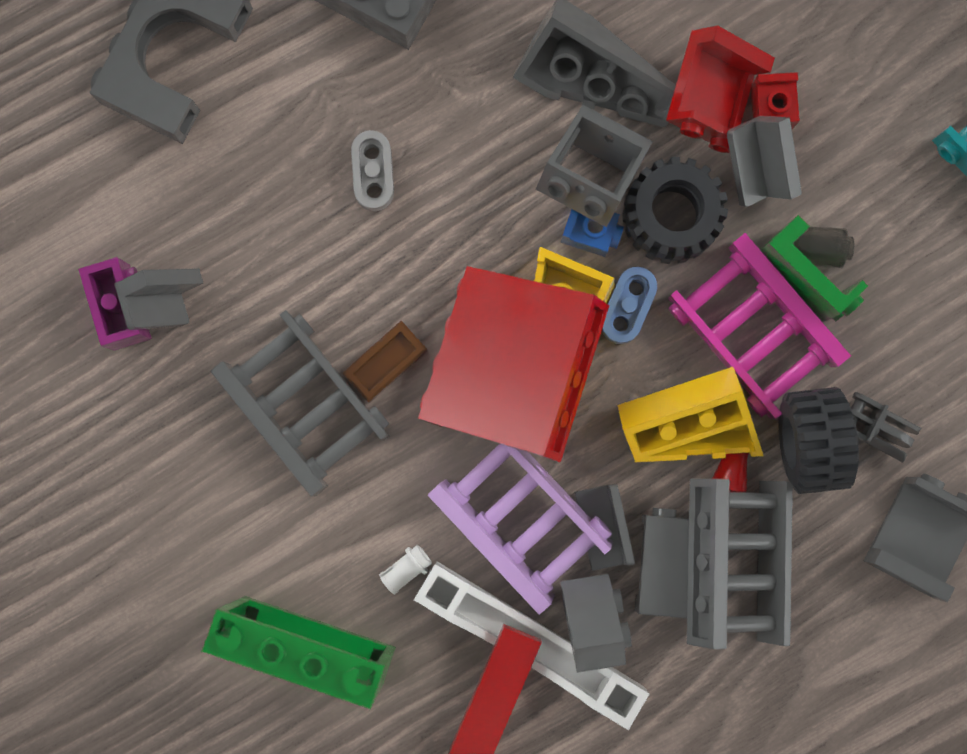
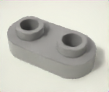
M373 130L364 131L354 139L351 146L354 194L358 203L363 208L369 211H380L386 208L394 197L392 151L388 139L382 133ZM370 148H376L379 150V155L375 159H368L365 157L366 151ZM373 186H378L382 189L381 195L377 198L368 196V190Z

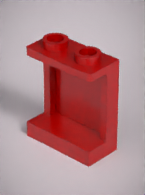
M718 25L691 31L666 121L679 127V132L682 135L703 139L709 142V148L714 151L730 153L727 132L741 125L754 76L771 73L775 57Z

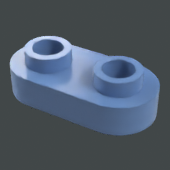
M632 267L624 271L618 279L608 302L610 306L602 328L603 335L610 342L625 344L632 341L639 334L657 292L656 278L649 270L643 267ZM632 282L639 283L643 288L642 294H631L629 284ZM623 318L627 322V329L625 331H617L613 326L614 319Z

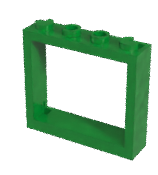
M244 596L216 609L202 652L371 709L384 684L396 647ZM248 606L259 609L256 621L244 617ZM374 649L383 651L378 662L370 660Z

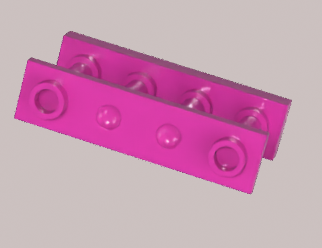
M744 233L728 247L733 253L729 257L731 261L686 299L677 290L672 293L668 298L672 305L668 309L682 326L687 323L691 325L726 368H734L739 383L750 395L746 399L750 407L761 418L767 414L770 419H776L782 414L774 404L778 398L819 364L822 366L828 364L831 368L839 367L851 355L748 235ZM749 272L758 282V285L755 287L757 291L710 329L695 311L740 273L745 275ZM775 302L785 314L781 317L783 322L736 360L721 341L767 303L772 305ZM801 333L811 344L807 348L809 352L762 390L747 372L792 334L797 336Z

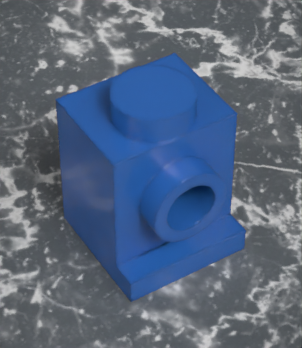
M571 209L561 243L605 257L609 247L617 249L624 226L617 224L620 214L614 213L608 226L602 225L601 232L592 233L588 229V223L594 220Z

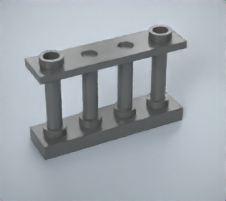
M285 310L280 314L281 318L289 326L284 332L243 365L236 364L232 367L229 363L222 361L210 372L309 495L317 496L328 487L323 480L328 475L326 470L373 432L381 440H386L390 435L384 428L389 425V422L375 405L368 410L309 337L315 331L299 313L296 317H293ZM300 340L314 358L266 397L262 394L257 398L248 387L253 382L251 378ZM325 370L339 389L291 428L287 425L282 429L273 418L278 413L276 409ZM350 401L364 420L316 459L312 456L307 460L298 449L303 444L301 439Z
M690 478L687 644L708 649H726L727 633L757 632L758 642L790 646L793 486L791 482L759 481V493L729 492V479ZM729 508L759 509L758 533H729ZM728 550H758V574L728 575ZM727 591H757V615L727 616Z

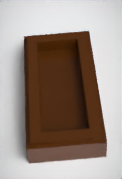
M400 321L342 374L371 403L419 360L428 349Z

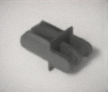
M854 392L852 398L855 401L851 409L855 424L859 421L865 425L861 433L857 431L858 443L865 442L903 463L907 454L876 437V435L901 447L910 448L915 440L884 421L915 435L919 434L921 427L887 410L888 405H882L863 394ZM865 406L873 409L870 417L862 414Z

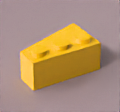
M733 367L618 405L622 428L635 462L687 460V455L711 454L713 459L725 458L726 454L750 453L751 457L764 456L742 388Z

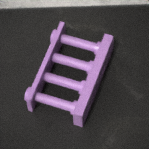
M499 444L459 483L453 482L450 484L445 479L428 494L429 498L539 615L551 605L555 597L551 591L553 589L552 584L594 545L606 554L613 544V541L609 538L612 532L608 526L597 516L591 519L529 452ZM512 456L527 474L486 513L481 511L478 514L468 503L470 500L469 495L507 458ZM540 485L556 503L514 542L508 541L506 543L495 532L498 529L497 524ZM568 515L584 533L542 572L537 570L534 573L523 562L526 559L524 554Z

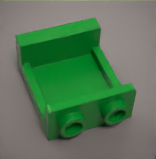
M797 215L761 249V252L822 322L831 318L836 322L844 315L847 317L864 301L860 294L868 285L861 280L841 292L793 244L810 227Z

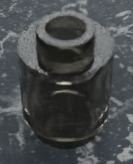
M810 226L793 243L816 267L843 268L846 260H852L854 254V238L848 236L846 228Z

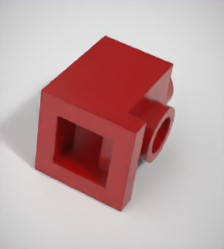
M798 72L758 74L751 86L753 119L758 116L790 117L792 129L799 123ZM772 100H783V108H776Z

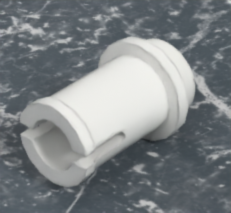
M416 545L412 549L410 547L405 549L406 554L386 571L379 574L381 581L392 594L398 593L402 587L418 574L423 573L425 575L428 572L427 567L432 562L420 546Z

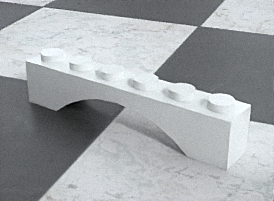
M439 562L435 563L414 599L449 622L493 645L503 624L541 639L542 644L531 668L627 730L631 727L649 696V692L644 686L613 667L577 673L570 641Z

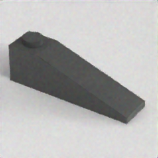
M556 0L537 29L513 75L514 79L547 98L559 100L560 97L583 102L582 105L590 109H595V106L618 111L622 117L661 127H666L669 123L666 121L676 87L673 82L593 16L566 0Z

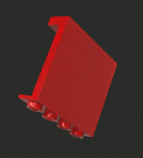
M467 266L464 276L457 286V298L452 314L445 324V336L440 351L433 361V373L428 389L421 399V411L418 419L561 463L610 305L593 294Z

